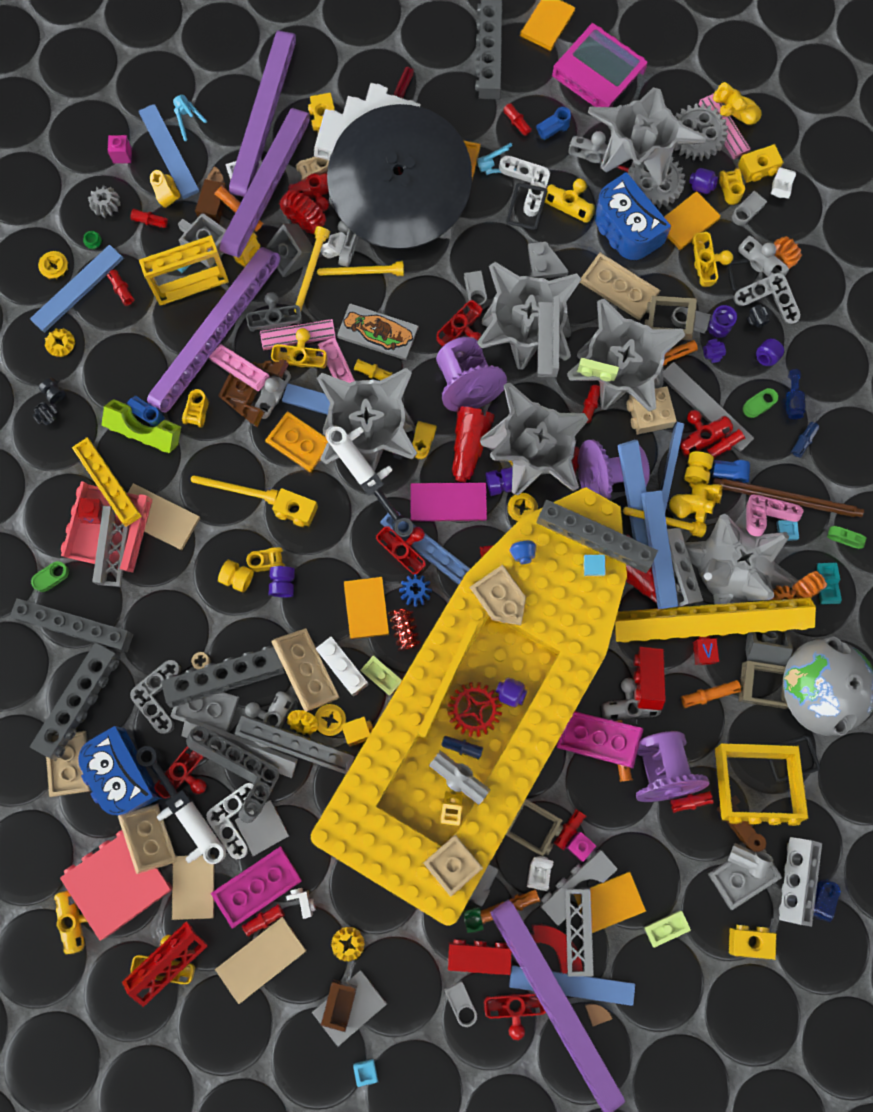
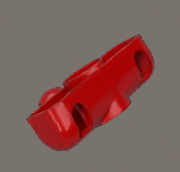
M326 173L321 175L310 174L307 179L288 186V190L303 191L304 195L309 196L310 199L316 198L315 203L319 205L322 211L328 209L329 201L322 197V195L329 193Z
M474 300L468 301L437 332V342L443 347L448 342L465 334L468 337L479 340L482 336L481 333L473 332L469 327L476 321L477 317L481 316L482 307ZM468 306L470 311L465 315L464 309ZM461 323V324H463L464 326H462V327H457V326H455V324ZM443 331L445 336L440 339L439 334Z
M698 410L688 412L687 420L690 424L695 425L697 431L681 440L679 448L683 455L689 457L690 448L695 446L696 451H700L733 431L731 420L727 416H722L708 425H703L701 422L702 415ZM729 427L730 431L726 434H723L722 430ZM703 432H708L711 434V437L709 439H703L701 437V434Z
M388 526L384 527L376 535L377 541L413 575H418L425 568V560L410 547L415 541L423 540L425 532L422 528L414 527L406 541ZM392 531L396 536L393 537L389 532ZM384 540L388 545L385 546L380 541ZM400 546L406 547V553L403 556L397 555V549ZM417 557L423 560V563L417 560ZM411 566L415 571L412 572L408 567Z
M187 746L165 774L176 790L186 781L194 794H202L206 790L205 781L195 779L191 774L204 756L195 751H192L190 755L185 753L189 748ZM179 766L184 768L183 776H180L177 772ZM159 780L154 787L155 791L165 799L170 798L171 796L165 787L159 784L161 782Z
M531 993L489 996L484 1000V1011L488 1018L512 1017L509 1035L517 1041L521 1040L525 1035V1028L521 1024L520 1016L543 1015L546 1011L538 997H530L537 996ZM511 1001H520V1006L517 1010L510 1009ZM531 1008H539L540 1012L532 1013ZM490 1011H498L499 1015L491 1016Z

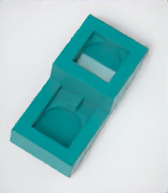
M818 563L817 571L824 577L827 583L826 588L819 592L820 604H840L842 598L838 584L840 575L837 563Z

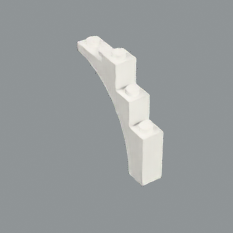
M370 83L366 101L358 97L348 96L343 114L325 109L315 144L314 156L329 160L335 144L343 131L358 117L373 109L394 104L420 107V104L411 100L401 99L395 95H388L387 87Z

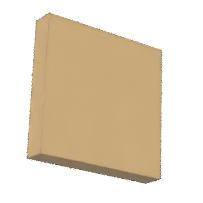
M456 835L423 862L450 897L483 869Z

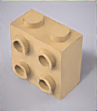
M668 387L655 389L656 409L650 412L630 395L626 404L628 411H631L632 428L636 429L637 434L672 428L677 422Z

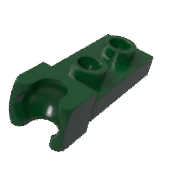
M474 905L466 906V910H463L467 933L484 930L480 908H475Z

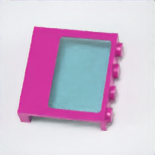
M592 23L554 65L552 77L594 107H612L613 102L639 73L642 75L645 73L648 61L633 52L628 46L620 43L615 37L610 36L601 27Z

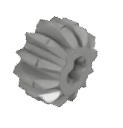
M103 185L102 189L96 186L97 191H91V197H88L91 210L97 216L102 215L105 218L107 214L112 216L113 211L118 212L117 207L121 205L119 196L113 188L109 187L107 189Z

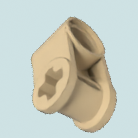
M314 156L297 163L296 169L301 174V181L307 179L310 174H327L329 160Z

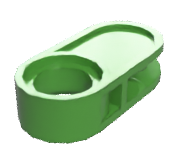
M767 388L753 396L744 404V414L750 418L759 416L777 402V392ZM769 394L772 396L773 401L766 402L763 396Z
M831 526L827 534L830 540L858 549L864 548L867 539L864 535L837 526Z
M60 561L53 562L32 577V587L40 592L50 590L68 577L69 568ZM62 566L64 569L63 574L55 576V568Z

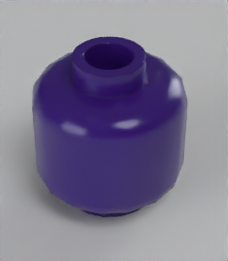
M699 168L690 177L693 191L704 194L714 191L718 182L715 171Z
M772 338L765 340L756 351L758 361L765 366L775 365L784 355L783 345L778 340Z
M506 678L504 683L499 682L496 693L499 694L500 702L517 707L519 704H523L527 690L524 683L512 678Z

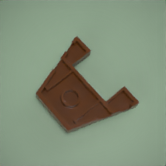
M284 359L279 360V362L265 361L261 364L250 362L268 375L279 378L283 377L289 364ZM230 373L218 396L251 424L258 427L265 413L262 409L251 406L258 391Z

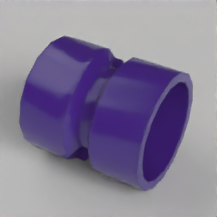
M727 305L717 307L709 319L707 327L709 333L717 338L727 336L736 323L737 313L732 307Z
M512 467L501 469V472L497 470L486 472L490 496L499 495L502 491L506 493L512 492Z
M286 566L270 567L269 577L273 582L269 584L268 595L284 598L293 597L294 585L291 582L295 578V569Z

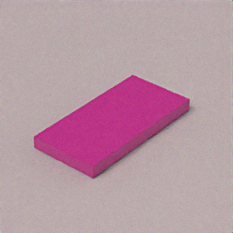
M411 483V521H487L486 483Z
M574 711L558 740L557 748L633 768L644 729Z
M280 846L213 891L211 895L233 929L302 882V879Z

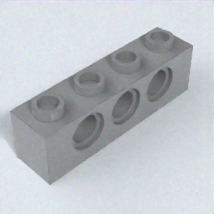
M667 529L678 600L677 607H688L702 602L703 598L681 529Z
M790 837L787 845V863L784 867L785 878L782 885L779 920L812 927L822 843Z

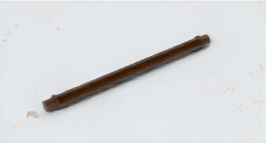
M713 478L712 485H722L723 490L740 492L747 495H760L799 506L835 512L851 517H862L864 514V509L848 504L724 478Z

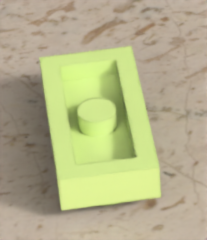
M581 358L577 372L587 377H600L603 381H615L619 367Z
M374 656L360 670L389 696L395 692L402 681Z
M681 910L644 927L652 947L659 946L691 931Z

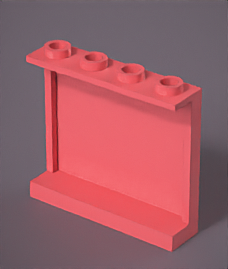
M81 481L76 491V502L71 509V521L66 527L67 535L61 546V556L95 564L100 524L81 523L78 518L80 498L100 499L103 506H110L98 486L89 485ZM127 493L142 517L129 525L128 539L120 566L121 570L133 573L153 499L146 495ZM115 515V523L119 527L122 522ZM120 532L113 535L112 542L115 545L122 541ZM114 551L110 555L109 560L112 564L119 560V553Z
M122 830L116 834L117 838L113 841L107 840L99 846L100 850L96 853L90 852L81 859L82 863L77 866L74 864L64 871L65 875L60 878L100 941L106 939L173 890L170 882L165 880L158 868L136 874Z

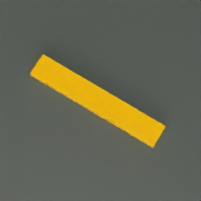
M87 437L73 446L72 449L122 524L127 527L142 517L90 439Z
M469 622L418 731L419 736L426 737L478 623Z

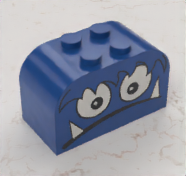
M627 172L607 184L601 190L594 213L595 223L600 233L607 237L611 247L616 249L624 258L629 260L642 259L665 243L671 225Z
M117 726L88 741L80 750L78 762L83 773L81 775L82 780L87 786H90L92 790L91 797L96 804L99 803L100 807L111 815H125L151 805L161 799L162 796L155 791V783L146 767L137 762V750L126 729Z

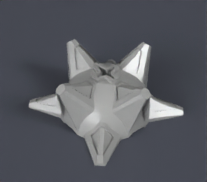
M653 87L641 100L633 101L624 106L589 107L588 113L606 124L611 130V138L601 165L605 172L632 159L638 165L644 162L656 185L665 184L675 147L682 144L706 143V136L683 125L681 120H677L671 110L666 108L661 89Z
M496 262L491 264L489 268L497 294L482 319V324L488 328L477 342L480 348L483 349L509 342L518 369L523 370L538 349L539 302L552 303L554 296H560L559 358L564 361L569 359L571 354L565 338L571 336V328L566 302L582 280L576 273L548 281L544 278L519 277Z
M605 299L597 301L599 329L578 351L577 357L579 359L585 358L619 367L615 381H603L600 377L596 376L587 377L577 372L578 363L567 373L569 380H598L600 382L601 409H609L626 392H629L649 412L655 410V389L662 388L664 355L685 337L683 329L653 330L648 325H643L632 319H625Z
M405 368L381 381L363 380L351 383L321 373L317 380L330 402L328 415L323 427V435L326 436V431L331 426L341 427L347 435L353 430L362 427L364 431L352 442L374 472L383 450L413 459L417 452L406 432L415 429L414 423L401 400L412 372ZM333 431L331 433L333 441H338L341 438L340 431ZM327 442L320 458L325 464L340 458L329 442Z
M511 383L504 384L510 413L504 420L481 438L480 443L484 447L494 449L490 453L493 460L513 462L512 493L520 495L540 475L552 474L572 491L577 490L579 486L571 460L574 457L575 435L589 420L585 413H558L554 409H548L539 403L530 401Z
M746 508L735 523L727 514L721 515L711 536L706 541L685 542L691 564L698 568L699 575L704 584L713 594L714 605L770 600L774 598L773 589L777 585L792 588L798 582L795 577L776 564L774 560L789 539L786 532L763 534L759 537L749 534L746 529Z

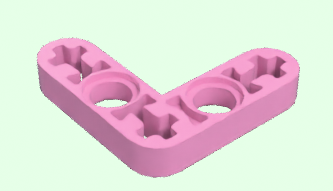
M751 495L746 505L747 532L753 536H762L767 526L766 515L797 522L803 514V509L797 504L760 495Z

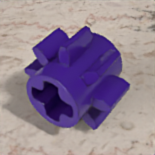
M717 339L708 340L706 346L703 347L705 359L711 360L712 363L720 362L723 358L722 356L726 354L724 343L718 342Z

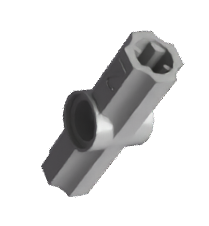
M439 751L429 765L446 779L447 785L456 792L462 791L478 805L491 790L473 776L472 770L467 765L457 764L442 751Z

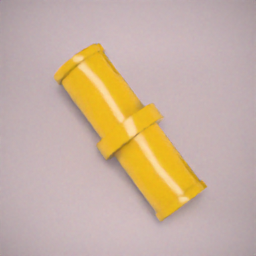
M360 359L357 360L354 367L355 371L357 370L369 375L371 379L374 377L383 380L393 374L379 368L376 364L371 365Z

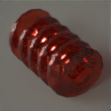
M405 608L389 612V616H394L390 619V622L395 624L392 626V630L398 631L394 634V638L399 639L396 641V645L402 646L398 651L412 649L421 643L420 640H414L419 633L412 632L417 628L416 625L410 624L415 621V618H409L413 611Z

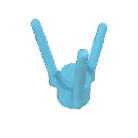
M179 95L173 101L176 107L174 112L177 115L183 139L187 141L180 114H189L190 117H193L190 111L192 110L204 123L207 120L184 95Z
M510 143L486 156L477 158L480 172L485 171L486 175L501 173L499 169H492L494 167L493 158L509 150L512 144Z

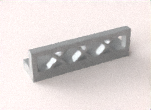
M554 296L552 303L539 302L538 377H557L559 371L560 296Z
M103 506L92 582L97 585L121 587L123 570L120 569L128 539L129 526L125 527L121 524L118 527L116 525V513L111 506ZM117 532H120L122 541L115 545L112 542V537ZM117 551L120 555L119 560L112 564L109 560L110 555ZM114 569L117 573L116 582L106 581L107 574Z
M590 888L565 889L568 976H593ZM570 894H581V904L577 908L570 903ZM570 907L574 910L571 915H570ZM576 913L582 917V925L577 930L571 925V918ZM571 928L575 931V933L572 936ZM577 934L582 938V947L578 952L571 946V941ZM577 957L583 961V971H572V962Z

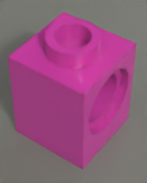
M108 136V153L112 162L131 163L132 147L127 136Z
M578 832L566 846L573 855L583 862L596 847L582 832Z

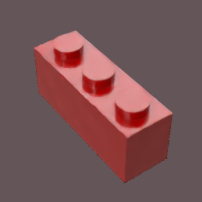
M640 647L638 654L634 655L633 660L634 666H637V671L634 673V683H637L634 700L637 701L638 708L662 710L665 703L664 651L658 648Z
M454 939V943L449 942L448 971L510 975L512 951L507 947V943L495 942V946L486 945V941H474V944H466V940Z

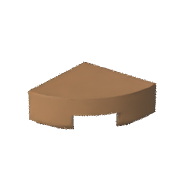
M214 166L206 179L224 183L220 170Z
M593 1003L585 1004L592 1026L612 1019L604 1007Z

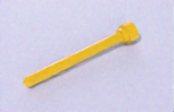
M317 226L314 233L316 235V242L296 302L300 310H302L322 244L328 239L330 231L323 227Z
M397 261L390 266L319 268L317 270V274L320 276L393 273L396 276H404L403 261Z
M195 475L191 477V482L262 498L274 505L280 492L274 489L261 491Z
M629 507L623 509L625 515L645 519L644 511ZM666 517L667 525L689 530L693 536L702 537L706 532L705 523L697 521L689 523Z

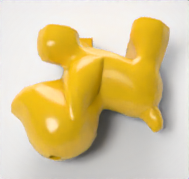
M723 82L715 91L713 100L716 103L725 104L720 108L722 116L728 117L733 115L746 125H753L759 121L761 109L753 100L743 97L741 92L734 89L730 84Z
M690 483L692 494L674 495L669 501V508L680 519L686 518L690 513H696V521L705 523L707 513L713 514L715 503L721 502L722 485Z

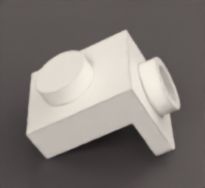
M780 167L774 178L771 194L779 198L789 199L796 172Z
M342 232L330 235L328 243L322 244L320 250L322 255L327 258L340 255L346 235Z
M544 856L534 857L529 866L527 887L547 891L549 889L550 871L553 861L548 860Z
M303 888L291 890V895L286 896L287 900L299 898L303 919L313 916L312 911H315V903L313 898L310 899L309 891H303Z

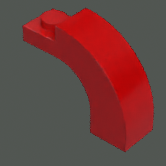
M531 924L533 932L530 934L535 943H545L554 948L558 957L560 972L562 974L568 973L567 936L553 926ZM571 941V946L578 952L576 946ZM579 957L572 962V971H583L582 962Z

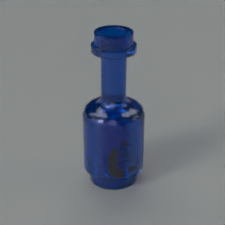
M794 369L790 370L788 378L791 379V391L786 394V413L790 419H801L804 417V413H806L805 393L799 390L800 370Z

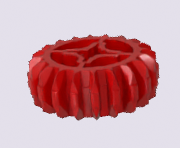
M288 190L279 203L287 219L294 224H299L301 229L307 233L314 234L316 227H323L326 221L325 214L319 208V205L314 200H311L309 196H305L304 193H300L297 190Z
M469 682L470 689H467L463 684L461 685L462 693L458 689L455 690L458 697L450 696V699L455 703H448L447 706L453 708V710L448 711L447 714L450 716L454 715V718L450 719V723L458 722L454 727L455 730L459 729L460 726L463 727L462 735L465 734L466 730H469V737H472L473 731H476V736L480 737V730H483L484 734L487 735V727L494 730L495 727L492 722L496 724L500 722L495 716H502V712L496 711V709L502 708V704H495L499 697L492 698V695L495 693L494 689L489 693L486 692L489 687L487 684L484 686V689H480V682L477 683L476 688H473V683ZM471 694H481L484 697H486L487 700L483 702H477L473 699ZM465 696L468 708L458 714V704ZM471 702L475 707L482 706L478 710V716L474 712L468 713L469 709L472 708L470 707ZM491 705V716L485 723L482 717V710ZM473 717L479 726H470L464 723L462 719Z

